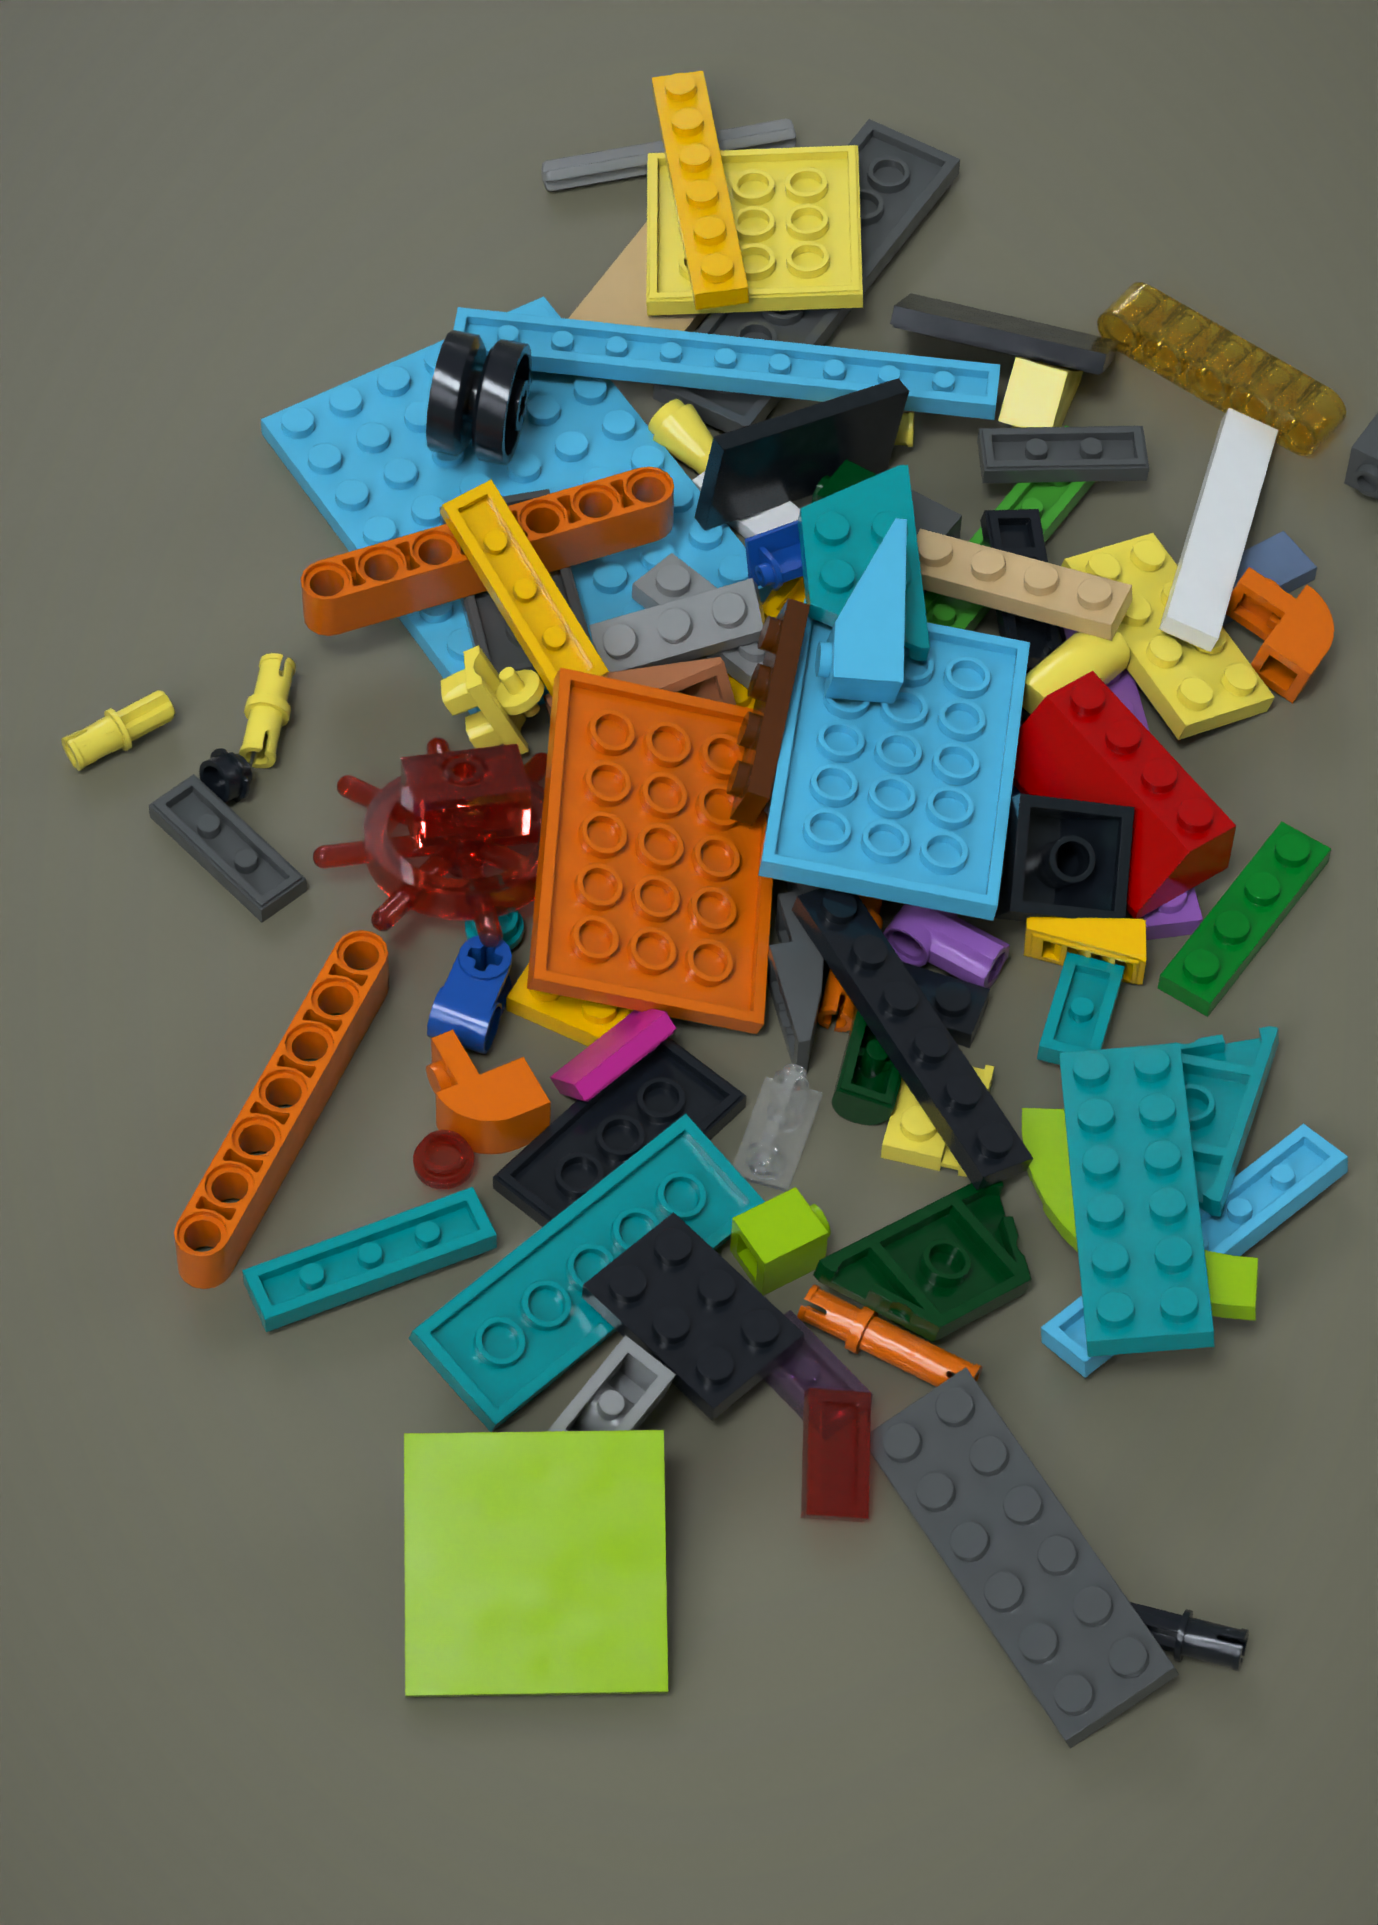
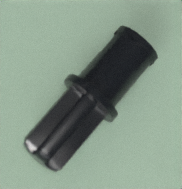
M1130 1602L1164 1651L1174 1653V1660L1181 1662L1183 1656L1230 1667L1235 1671L1240 1670L1243 1663L1241 1655L1245 1656L1249 1630L1237 1629L1193 1618V1611L1188 1609L1184 1611L1183 1615Z

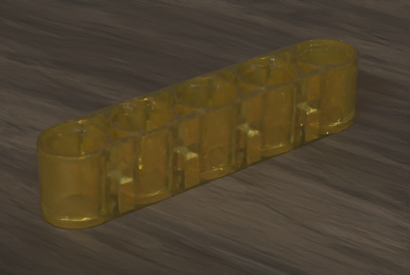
M1135 282L1130 285L1097 320L1101 337L1119 341L1118 352L1224 413L1227 412L1228 408H1231L1278 429L1275 442L1298 455L1308 456L1314 453L1346 417V407L1342 399L1329 387L1143 282Z

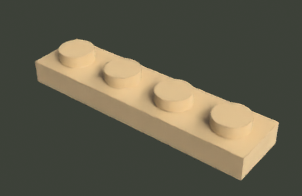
M920 529L917 534L923 590L1111 641L1132 602V585L924 529Z

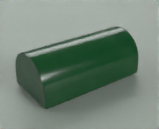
M856 1008L831 1103L835 1112L850 1122L862 1125H878L886 1122L891 1116L902 1077Z

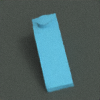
M895 518L836 619L827 642L819 641L815 674L816 677H825L824 698L894 703L904 682L907 519Z

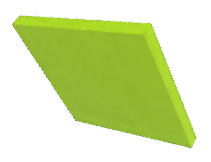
M664 1430L404 1433L405 1697L668 1693Z

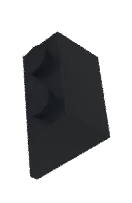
M1021 793L1012 797L998 907L994 918L1024 922L1029 917L1074 919L1125 918L1135 807Z

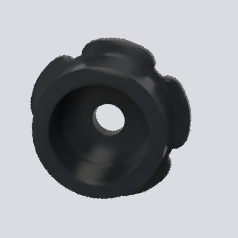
M218 748L211 753L210 759L202 762L200 765V780L224 803L232 799L237 803L241 798L243 799L248 796L252 782V771L243 756L233 752L228 753L224 748Z

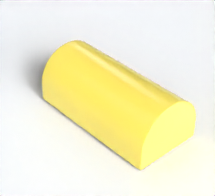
M1117 630L1111 641L1082 632H1075L1026 674L1022 707L1032 714L1047 695L1091 671H1094L1107 685L1127 668L1130 660V649L1123 635Z

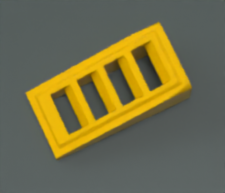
M1029 917L1026 919L1024 956L1063 966L1067 952L1087 958L1106 961L1110 964L1125 966L1122 982L1143 985L1146 967V920L1130 918L1074 919Z

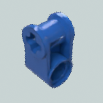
M483 934L473 936L464 942L444 986L440 988L435 997L427 1024L428 1037L433 1038L453 1029L464 1048L483 1054L489 1051L496 1036L500 1018L506 1007V997L512 989L511 979L508 975L512 964V953L504 940L494 935Z

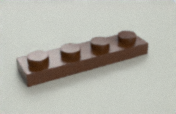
M790 598L787 599L776 618L768 616L762 627L758 649L765 651L763 664H757L747 693L748 697L755 699L753 713L749 711L746 713L737 739V745L745 747L743 760L736 761L727 786V794L735 796L730 819L751 826L771 796L810 608L809 604Z

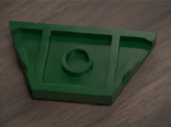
M1002 1181L976 1190L973 1184L970 1183L819 1260L813 1274L820 1283L932 1342L1024 1295L1032 1280L1025 1255L1017 1247L1019 1235L1013 1216H1006L1000 1199V1193L1004 1187Z

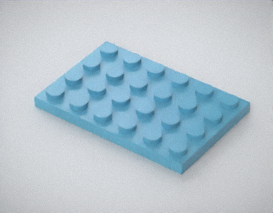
M808 617L773 782L758 876L993 921L999 900L1030 642L927 622L930 644L927 661H917L909 658L910 649L904 647V682L894 703L824 698L825 677H816L815 674L816 651L819 641L827 642L833 627Z

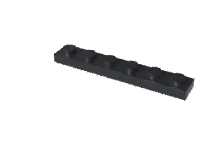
M819 888L797 896L792 907L793 913L975 1189L979 1190L1026 1172L1033 1160L1032 1155L859 896L825 888Z

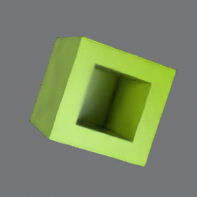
M794 1187L733 1217L730 1251L756 1289L764 1296L816 1269L819 1260L826 1257L827 1241L831 1235L830 1226L822 1210L816 1204L809 1206L799 1190Z

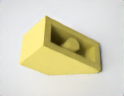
M1015 357L998 421L1012 425L1011 428L1061 427L1081 381L1083 371L1029 358Z

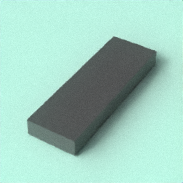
M1143 426L979 428L977 444L982 483L1147 481L1149 463Z
M194 774L149 804L150 818L259 921L264 922L307 891L306 878Z

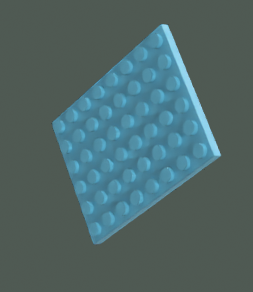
M544 296L509 311V313L561 318ZM444 340L261 419L262 435L349 552L440 526L439 507L442 504L491 479L503 497L549 489L551 494L641 467H655L667 472L674 483V522L671 532L666 537L652 543L570 566L592 644L589 625L645 609L632 598V585L671 553L717 588L749 579L745 546L727 524L707 530L701 527L694 518L700 490L668 450L653 441L654 434L648 430V425L611 379L531 371L530 389L522 431L514 455L507 465L478 460L472 447V439L467 448L458 456L429 450L426 439L427 409L434 370ZM770 585L766 587L758 586L761 602L765 601L773 588ZM460 599L398 617L443 678H447L465 669L463 652L473 648ZM546 686L544 687V694L538 702V705L544 704L545 701L543 696L549 694V691L547 690ZM478 707L468 710L470 715L481 711Z

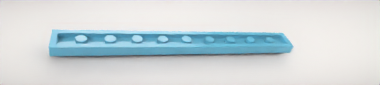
M461 307L457 308L453 329L480 335L486 348V356L500 339L529 344L532 358L531 371L820 402L899 378L909 390L904 408L905 411L995 420L1000 364Z

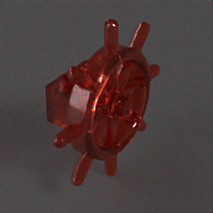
M435 737L427 743V754L401 757V776L389 782L382 789L352 775L342 776L337 782L338 793L342 797L368 808L364 819V840L317 847L313 852L315 865L322 869L361 864L367 865L375 883L389 896L371 916V923L378 931L390 930L409 910H413L423 915L445 920H474L480 942L490 948L498 946L503 938L498 917L517 911L535 900L544 788L538 783L546 776L547 753H536L523 764L518 744L450 751L445 739ZM399 823L408 827L410 835L390 837ZM537 843L528 857L507 848ZM430 856L419 868L404 860ZM490 865L503 872L486 877L484 868ZM449 872L451 875L462 879L446 878L444 876Z

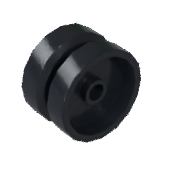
M456 330L447 333L436 362L428 402L426 439L430 451L458 456L467 448L472 439V447L478 460L507 465L511 461L522 431L528 402L532 368L529 344L500 339L486 356V348L480 335Z

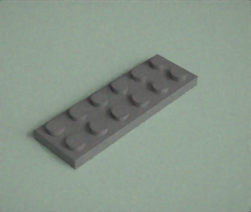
M964 1368L861 1438L1070 1749L1179 1675L1170 1659L967 1368Z

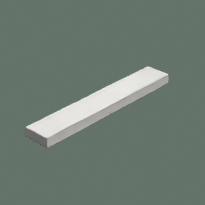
M1228 408L1220 423L1159 627L1161 631L1209 652L1212 651L1220 636L1278 433V429L1231 408Z

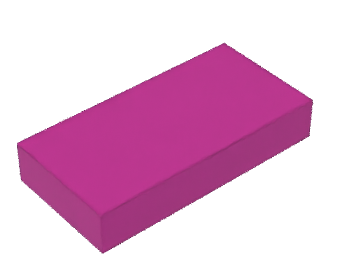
M649 1009L641 1012L634 1010L550 1076V1079L560 1094L588 1102L675 1033L674 1030L677 1028L665 1011Z

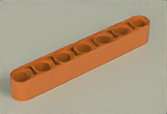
M641 467L509 505L508 507L548 573L652 543L666 537L671 532L674 522V483L670 475L660 468ZM447 524L319 560L310 564L301 576L305 624L311 631L325 636L342 634L487 591Z
M364 930L352 931L342 936L336 943L180 1216L174 1230L178 1270L184 1282L192 1287L200 1289L215 1288L224 1283L231 1275L384 1002L389 990V963L387 945L379 935ZM340 1013V1014H342V1015H336V1016H334V1015H330V1014ZM312 1058H313V1059H318V1060H316V1061H309V1062H308V1061H303V1060H305V1059H312ZM286 1104H287V1105H292L291 1107H287V1108H279V1107H277V1106H279V1105H286ZM257 1151L266 1152L265 1154H262V1155H251V1154H250V1153H252V1152H257ZM226 1199H240L239 1201L234 1203L222 1202ZM199 1247H213V1249L209 1251H194Z

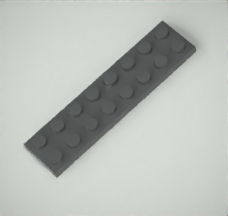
M868 119L848 144L858 145L863 295L958 176L960 167L959 158ZM853 308L711 313L696 332L823 346ZM653 385V399L664 404L674 399H680L685 405L692 404L703 422L726 433L764 421L782 398L670 385Z

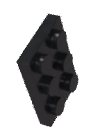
M674 1212L583 1284L582 1298L623 1337L626 1335L676 1375L672 1383L712 1421L803 1346L804 1333Z

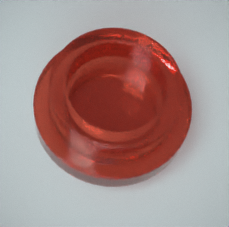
M437 1130L425 1136L416 1147L413 1155L414 1171L417 1177L427 1186L436 1189L455 1188L463 1184L471 1176L474 1170V1153L469 1143L458 1133L450 1130Z

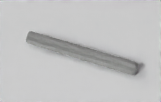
M787 118L716 131L720 150L794 148L796 144L794 126L792 121ZM660 140L546 160L542 163L541 168L544 186L547 191L554 192L647 175L648 153H664L663 142Z

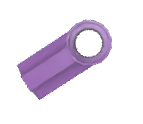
M908 904L903 905L883 932L902 962L921 967L929 962L963 981L990 989L1000 975L1001 969L1008 958L1010 948L1008 943L958 918L955 913Z

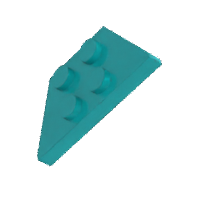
M898 465L800 508L798 531L806 604L810 605L808 617L832 627L895 518L907 519L904 647L910 649L909 658L917 661H927L930 644L908 465Z
M1277 1027L1259 1028V1038L1225 1044L1223 1034L1199 1038L1189 1044H1180L1199 1207L1212 1216L1221 1217L1279 1045V1028Z

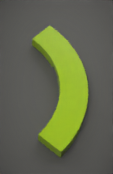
M1022 1108V1142L1033 1157L1027 1169L1029 1179L1032 1181L1043 1203V1210L1060 1235L1078 1252L1064 1109ZM1204 1250L1212 1316L1256 1321L1258 1258L1232 1256Z

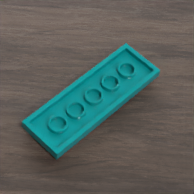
M1180 1043L1059 1053L1088 1357L1215 1347Z
M684 1114L412 1330L408 1339L490 1432H493L617 1331L582 1298L584 1283L673 1212L708 1245L717 1250L731 1238L732 1218L765 1201L690 1117Z

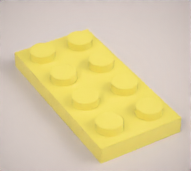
M1154 533L1064 559L1062 567L1132 585V602L1117 629L1125 638L1130 649V660L1126 669L1178 740L1268 711L1275 698L1223 626L1219 639L1211 652L1159 629L1178 566Z

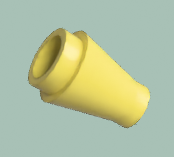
M680 399L669 401L652 417L648 430L654 434L653 441L664 446L673 457L700 475L706 470L713 436L692 404L685 405Z

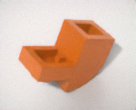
M1249 567L1232 591L1226 615L1264 640V643L1251 662V666L1267 687L1293 704L1331 647L1334 637L1333 618L1325 601L1308 584L1298 597L1295 598L1284 591L1275 581L1265 578Z
M453 1029L431 1038L432 1063L426 1066V1073L436 1095V1126L450 1142L470 1152L502 1154L530 1144L550 1125L551 1102L524 1057L479 1074Z

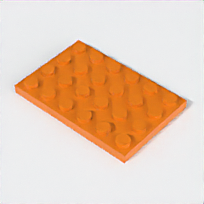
M560 667L554 678L527 989L641 1012L657 1009L665 1011L672 1018L757 1034L764 1025L773 878L758 876L768 814L764 812L763 808L752 826L732 820L730 816L735 796L727 794V786L732 769L737 760H743L745 747L737 745L740 727L748 711L753 713V709Z

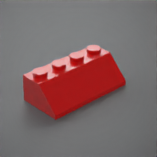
M1094 671L1047 695L1019 728L1013 785L1021 794L1135 807L1126 904L1127 912L1134 919L1141 918L1228 868L1236 831L1234 822Z

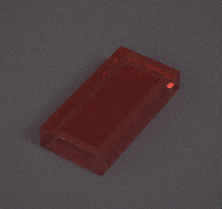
M809 1388L804 1391L801 1518L864 1522L869 1519L871 1392Z

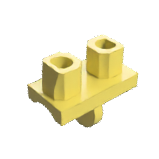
M479 645L464 651L465 669L441 680L443 703L452 716L475 707L481 710L465 717L466 732L478 753L502 744L506 746L513 758L529 752L528 743L520 732L526 717H533L540 710L538 702L544 694L545 687L541 678L533 670L523 669L515 671L512 667H506L498 674Z

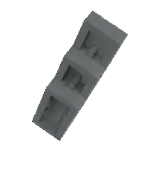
M785 881L788 892L778 894L775 930L779 944L769 945L767 983L795 1076L807 1074L818 1026L824 958L793 913L792 907L797 896L820 887Z

